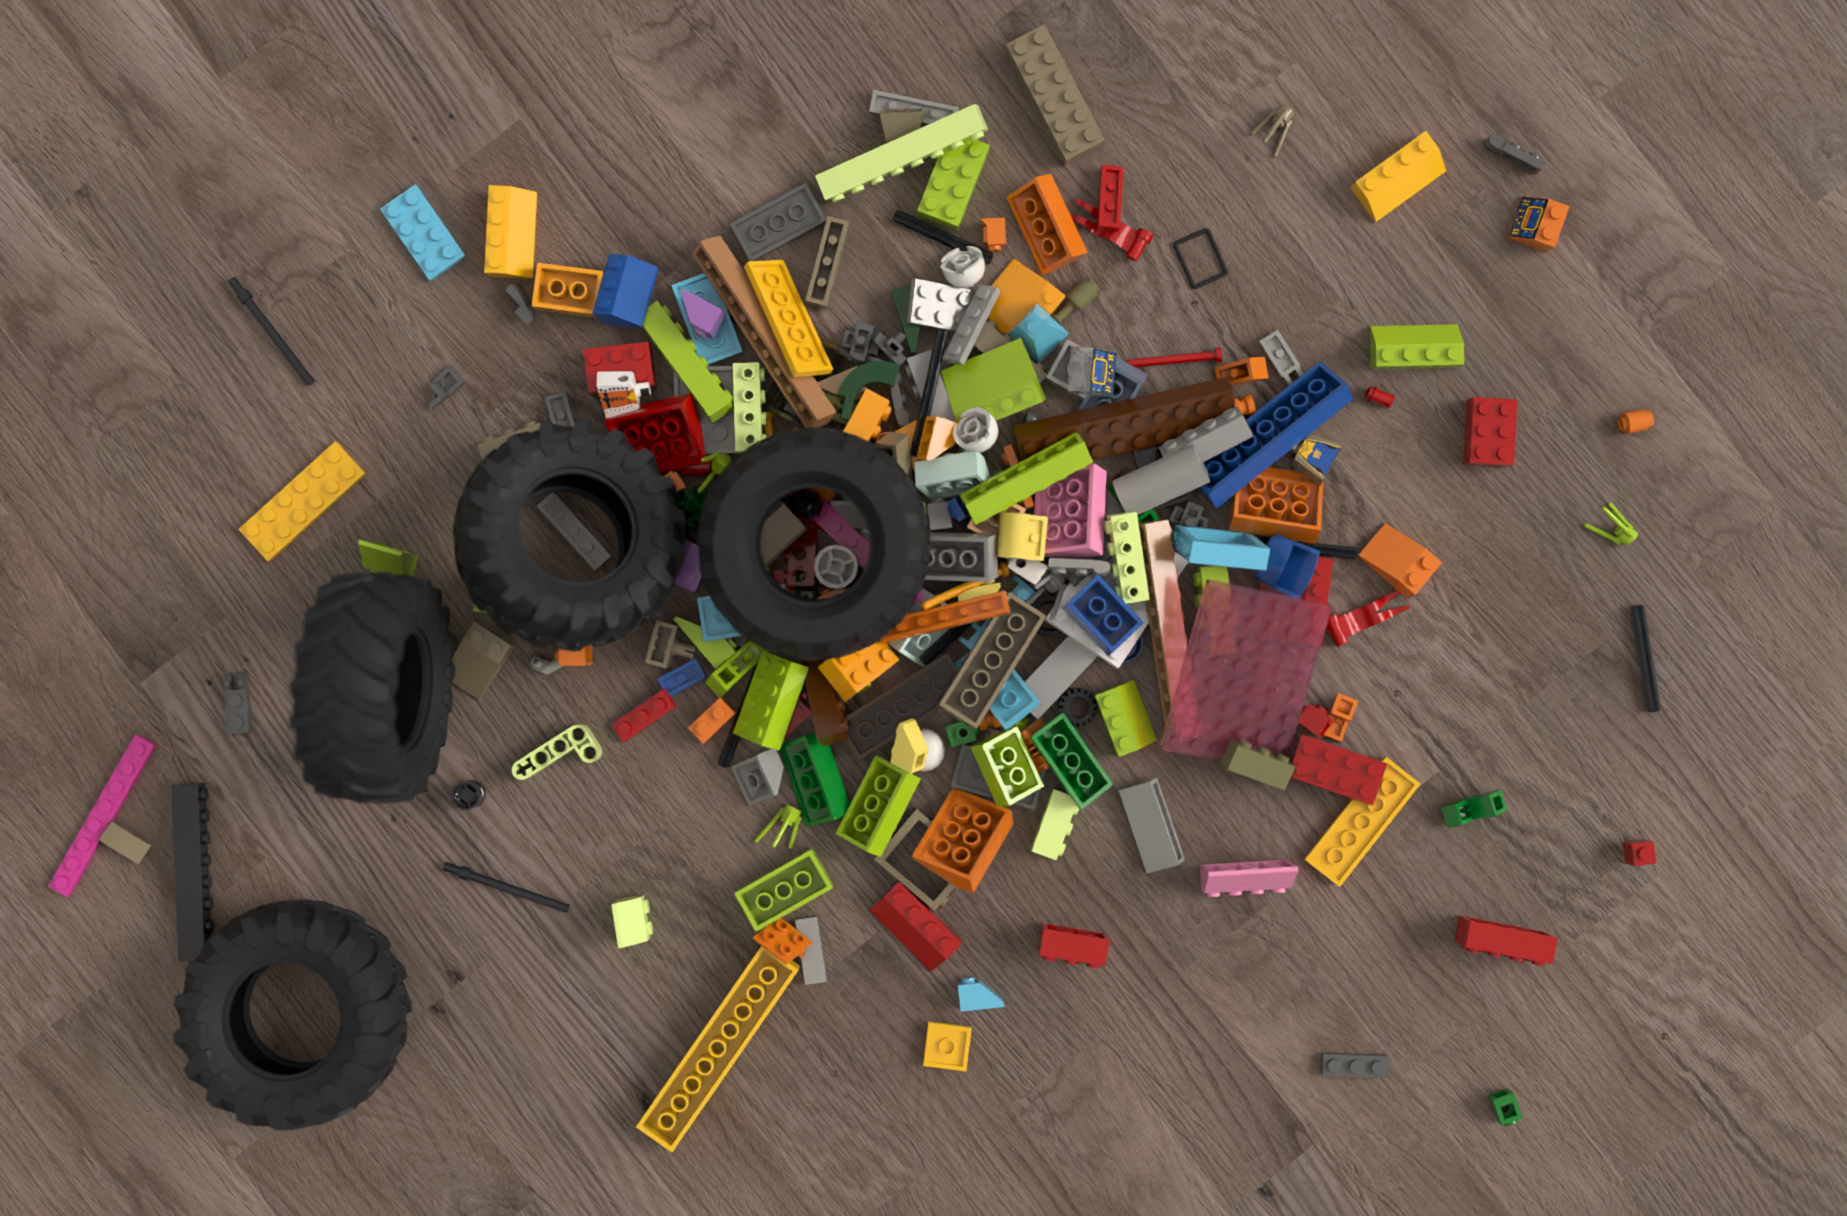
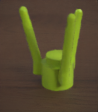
M715 451L712 455L701 459V462L712 460L711 467L713 471L698 488V493H701L716 474H721L723 469L732 462L728 454H720L718 451Z
M1608 503V506L1613 513L1605 506L1602 507V510L1618 525L1614 531L1616 536L1587 523L1584 525L1585 528L1612 540L1617 545L1622 542L1625 546H1628L1638 536V532L1633 529V526L1626 521L1612 503Z
M786 804L784 808L781 807L774 818L755 838L754 842H759L781 817L780 820L783 824L772 843V847H776L787 825L792 826L794 823L788 848L792 849L799 823L802 820V817H800L802 811L789 804Z

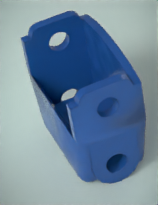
M1275 533L1267 543V547L1270 548L1267 569H1256L1255 580L1288 596L1301 599V595L1313 577L1321 551Z

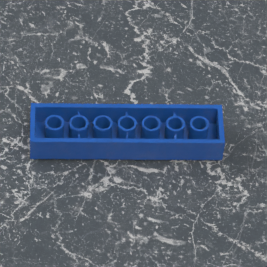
M1319 361L1246 419L1253 437L1203 462L1208 471L1210 482L1196 488V490L1217 509L1351 402L1353 397L1348 384L1324 363Z

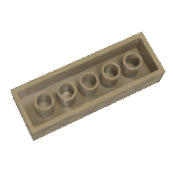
M1044 24L1007 43L1005 53L1063 165L1066 166L1103 147L1105 139L1046 25Z
M1010 592L1007 593L1010 614L990 618L936 705L973 730L978 728L1046 618L1045 614Z

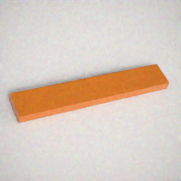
M1000 591L907 614L890 633L881 639V642L885 644L1010 614L1006 591Z

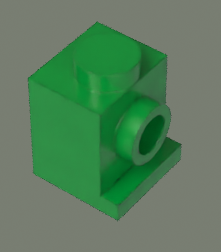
M962 722L945 725L951 747L976 741V736L979 735L978 728L973 730ZM964 728L967 730L965 737L959 735L960 729Z
M1508 1088L1487 1095L1496 1120L1501 1125L1510 1126L1517 1123L1518 1119L1523 1118L1515 1095ZM1507 1105V1108L1501 1111V1107Z

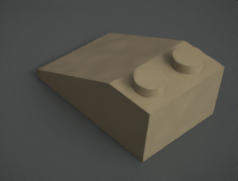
M474 621L452 658V662L455 665V677L452 683L480 700L516 645L481 622Z

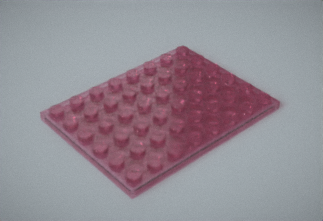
M1207 579L1160 748L1165 751L1221 761L1230 740L1233 739L1239 742L1240 739L1250 742L1254 748L1258 749L1259 746L1269 749L1273 755L1277 756L1278 753H1281L1288 757L1332 606Z

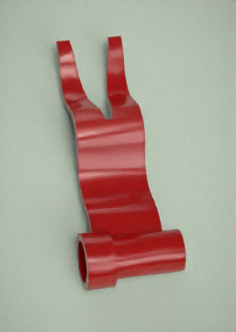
M1076 199L1075 203L1087 210L1097 220L1098 209L1087 202ZM1070 214L1073 221L1083 225L1094 235L1110 240L1127 251L1126 257L1135 262L1138 261L1147 244H1150L1154 237L1151 232L1139 227L1135 231L1121 221L1119 231L1097 229V225L1090 220Z
M1395 591L1345 615L1339 616L1336 613L1326 617L1324 626L1329 629L1336 647H1339L1349 642L1347 637L1410 609V606L1405 605L1377 613L1387 602L1401 594Z

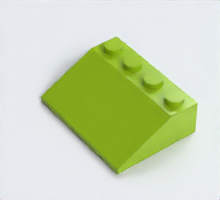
M1022 338L966 360L964 366L956 364L941 370L957 423L962 419L960 417L962 413L970 408L980 407L988 411L995 420H999L1039 404L1046 399Z

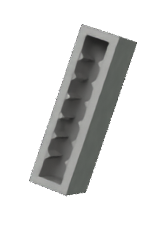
M1191 444L1113 480V485L1125 512L1134 511L1139 515L1209 483L1210 480L1206 467L1194 445Z
M1068 636L1025 681L1029 689L1041 702L1030 713L1036 719H1039L1093 662L1097 655Z
M1157 777L1119 790L1146 873L1174 867L1185 861Z

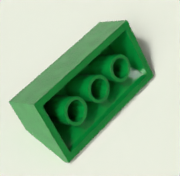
M1064 713L1050 718L1029 737L1080 810L1113 785Z
M815 732L782 743L780 752L806 827L845 816L850 803L830 745L822 746L816 739Z

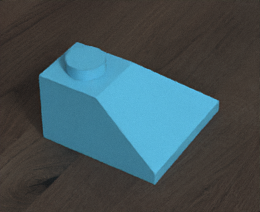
M1038 304L1008 333L1013 340L1022 338L1030 357L1039 363L1069 334Z

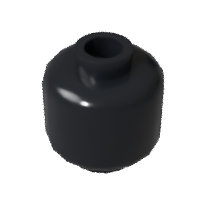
M806 488L798 490L797 493L793 492L789 500L792 512L807 520H811L814 517L817 518L823 508L820 494Z

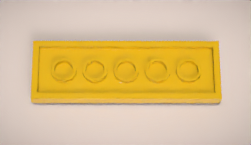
M784 260L747 262L744 269L793 377L830 374L833 367Z
M335 441L238 530L268 562H271L366 475V472Z
M1385 756L1381 761L1387 763L1374 805L1370 806L1350 799L1304 858L1305 861L1339 887L1420 786L1417 780Z

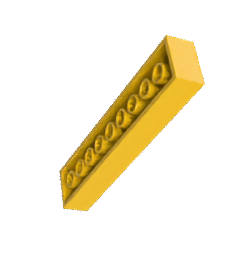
M761 946L640 1119L636 1128L673 1152L796 975L800 965L793 960L785 965Z

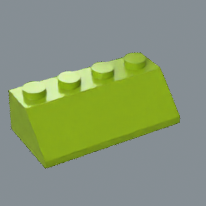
M1458 324L1370 326L1371 370L1442 369L1463 366L1464 342Z

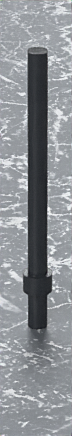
M236 277L231 278L228 283L238 294L237 298L240 302L248 307L308 386L315 382L313 377L253 301V296L249 290H245Z
M445 862L443 866V871L458 875L460 879L466 881L470 879L565 913L569 910L570 904L471 871L472 868L466 866L459 867Z

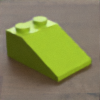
M359 540L358 546L363 566L369 568L370 572H390L392 575L413 576L419 555L376 542Z

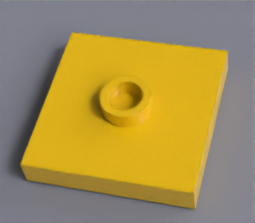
M928 1021L923 1066L966 1072L972 1027Z

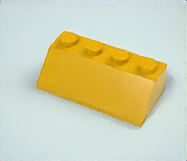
M1425 131L1357 180L1350 189L1376 223L1445 173L1446 168L1438 146L1427 131Z
M489 185L484 273L489 277L533 279L537 192L512 186Z

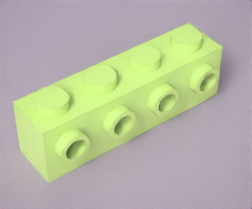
M759 362L733 363L735 451L737 453H742L750 445L767 438V434H763V425L767 424L766 412H762V403H766V391L762 390L761 381H765V368H761Z
M1129 511L1106 515L1107 521H1104V528L1110 538L1107 548L1109 556L1113 558L1111 574L1113 578H1116L1117 585L1114 587V591L1126 604L1150 600L1137 512Z

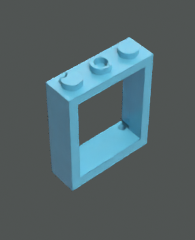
M1175 525V529L1172 531V546L1189 563L1257 570L1267 569L1270 548L1253 534Z

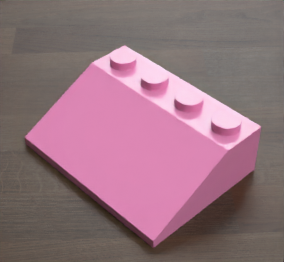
M1092 463L1084 469L1068 475L1065 479L1049 485L1045 490L1035 493L1034 515L1048 517L1044 557L1085 558L1103 555L1107 471Z
M1288 860L1199 865L1201 891L1207 893L1208 897L1220 896V892H1229V895H1242V891H1250L1251 894H1263L1264 890L1272 889L1273 893L1286 892L1287 888H1292L1298 873V866Z

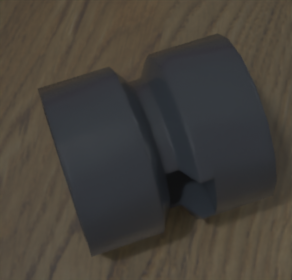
M468 780L457 784L451 793L453 804L461 810H470L478 807L486 798L485 787L476 780Z

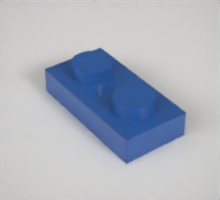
M960 496L947 502L949 505L948 511L953 519L957 518L958 521H962L970 517Z
M695 658L659 677L657 680L662 689L665 688L671 697L707 676L699 661Z

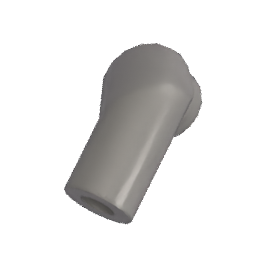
M536 656L531 660L532 668L546 675L563 667L559 666V661L555 659L548 661Z

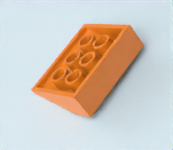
M1268 467L1232 496L1228 530L1272 537L1276 533L1293 541L1315 544L1321 531L1323 482L1319 486L1301 472L1297 473L1292 470Z
M953 787L914 851L912 859L953 886L974 893L1014 824L1012 811Z

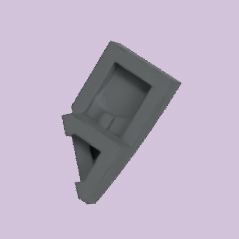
M510 284L505 291L520 305L515 313L526 325H529L533 321L532 301L519 284Z
M453 365L448 366L434 379V383H430V389L432 390L429 407L431 409L438 406L466 383Z

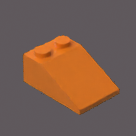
M1386 523L1382 525L1357 555L1406 599L1416 595L1442 563L1425 547Z

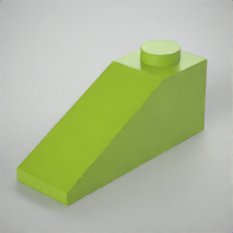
M679 616L673 619L715 669H718L737 652L735 649L737 644L731 638L704 642L700 625Z
M749 640L713 672L705 684L719 698L722 697L758 663L762 651H768Z

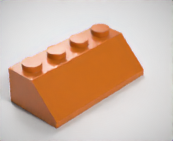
M1052 174L1035 177L1006 197L1042 275L1061 268L1088 253Z

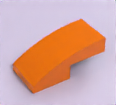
M1340 693L1336 694L1327 714L1333 721V724L1323 735L1324 737L1339 743L1342 742L1348 723L1353 718L1358 700Z

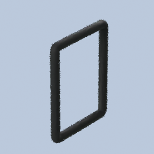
M1208 228L1174 242V249L1193 289L1200 288L1228 274L1225 262ZM1207 233L1224 272L1195 285L1178 245Z

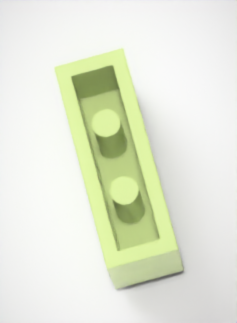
M1052 788L1031 846L1032 852L1057 860L1058 856L1062 857L1066 846L1063 843L1065 835L1069 836L1073 827V823H1070L1073 814L1077 815L1079 808L1068 793Z

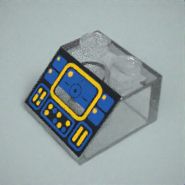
M1071 346L1068 393L1113 397L1117 352L1094 347Z

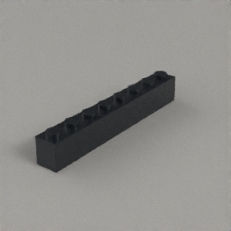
M205 783L171 785L178 962L195 961L196 957L202 953L201 948L214 929V922L211 919L210 911L213 908V899L210 897L212 877L209 875L211 855L208 853L210 833L207 831L210 815L206 809L209 792Z

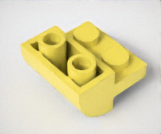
M1000 513L997 557L1044 561L1048 517L1020 513Z

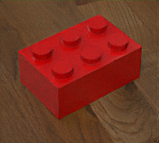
M649 342L583 349L587 387L590 395H599L597 372L631 371L634 373L636 383L649 382L650 389L657 388L653 350Z
M1472 397L1467 400L1463 465L1510 467L1514 465L1517 399Z
M1041 923L1037 950L1039 955L1043 956V959L1047 961H1056V958L1064 959V963L1078 965V962H1083L1087 964V967L1099 969L1100 965L1106 966L1110 939L1105 933Z

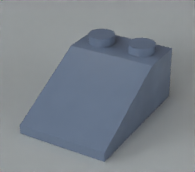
M1116 357L1113 396L1090 392L1089 390L1077 411L1135 398L1147 374ZM1105 362L1103 364L1101 382H1104L1105 378Z

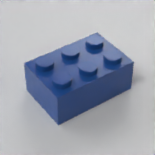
M1099 575L1095 576L1062 608L1107 656L1112 654L1144 623Z

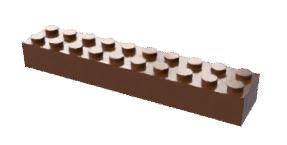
M1227 377L1014 425L1013 431L1019 462L1075 432L1083 439L1092 460L1164 444L1170 439L1183 435L1189 429H1195L1206 420L1220 416L1227 409L1235 408L1234 392Z

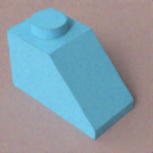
M964 977L962 981L957 982L961 1012L1004 1007L1003 998L979 979L975 980V977Z

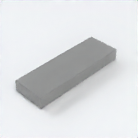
M817 916L795 919L796 929L813 942L805 949L806 953L801 958L805 985L827 982Z

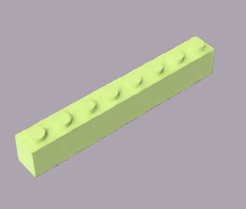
M973 104L817 174L815 177L824 199L832 200L835 203L844 199V194L852 191V194L863 191L864 185L869 183L876 185L883 182V177L889 174L893 177L903 173V168L909 165L912 168L923 164V159L927 157L937 158L944 154L943 150L950 147L952 150L960 148L964 145L963 141L970 138L972 141L984 137L983 133L988 131L979 106Z

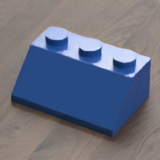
M609 254L592 314L603 325L642 328L659 268L629 255Z

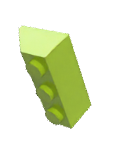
M1134 679L1093 695L1116 756L1121 757L1157 741Z
M1017 726L987 737L970 747L997 806H1010L1044 787Z

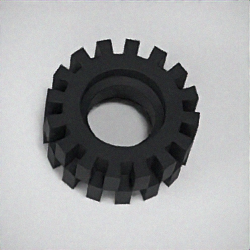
M1082 688L1068 689L1059 698V703L1057 704L1058 714L1064 713L1073 727H1083L1090 724L1095 719L1098 711L1095 697L1091 692ZM1074 699H1081L1086 705L1085 712L1080 716H1074L1069 711V705Z

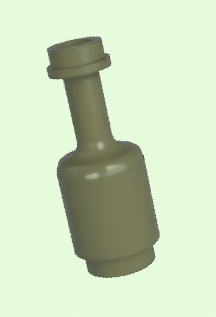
M1089 277L1086 280H1082L1068 293V303L1056 315L1052 313L1051 317L1062 326V320L1074 309L1083 310L1098 295L1097 292L1100 288Z

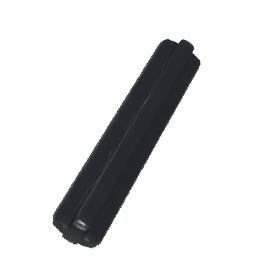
M972 623L950 628L919 656L920 661L924 665H928L969 628Z

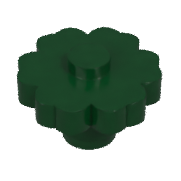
M696 485L692 491L689 489L677 491L678 508L684 511L686 528H694L697 523L700 524L702 508L710 492L706 487L701 493L697 492L700 487L699 485Z

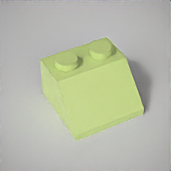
M644 895L620 898L611 904L618 948L646 942L650 939V935L653 934V926L651 921L648 922L647 913L650 912L648 900L644 899Z

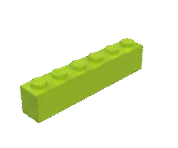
M656 301L648 307L642 328L689 393H692L694 400L711 423H714L734 409L731 402L734 399L727 389L723 391L719 386L721 381L715 372L711 374L708 371L707 367L709 365L702 355L698 357L694 352L697 349L693 342L683 337L684 331L680 324L672 322L670 319L672 314L665 305L661 307L659 302Z
M1075 432L960 494V497L973 522L977 525L980 522L987 521L993 515L1007 510L1010 506L1026 500L1036 492L1045 490L1049 485L1065 479L1068 475L1084 469L1093 460L1083 439Z

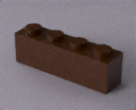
M827 659L801 660L802 665L809 667L805 682L816 739L822 746L847 740L846 731H849L847 719L843 717L842 711H845L843 699L839 698L837 691L818 668Z

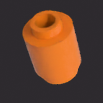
M1645 409L1622 413L1618 419V427L1625 434L1648 430L1654 424L1652 412Z

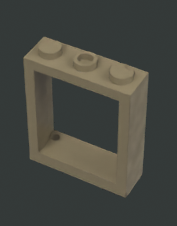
M916 807L891 837L882 856H875L874 860L935 911L937 907L941 909L949 900L947 895L952 890L956 892L959 888L948 882L933 900L886 860L918 820L928 828L931 825L932 820Z

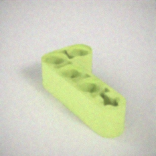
M577 724L515 762L512 767V774L519 780L530 778L574 749L584 762L592 763L601 758L602 748L586 725ZM577 728L582 729L584 732L582 740H578L574 736ZM558 740L564 741L566 745L563 752L556 749V742ZM589 746L593 747L596 751L594 758H589L586 755V749ZM539 752H544L547 756V761L544 764L540 763L537 759ZM530 763L534 765L526 770V773L521 774L520 770L522 769V766L528 765Z

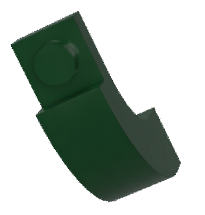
M872 361L862 364L851 371L842 382L837 396L845 398V401L840 400L837 412L841 414L840 420L849 422L854 399L863 387L871 384H880L894 388L900 364L888 361Z

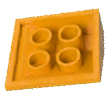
M1013 259L992 284L1001 292L988 318L998 326L996 329L999 332L1008 334L1036 304L1051 316L1064 301L1065 295L1038 274Z

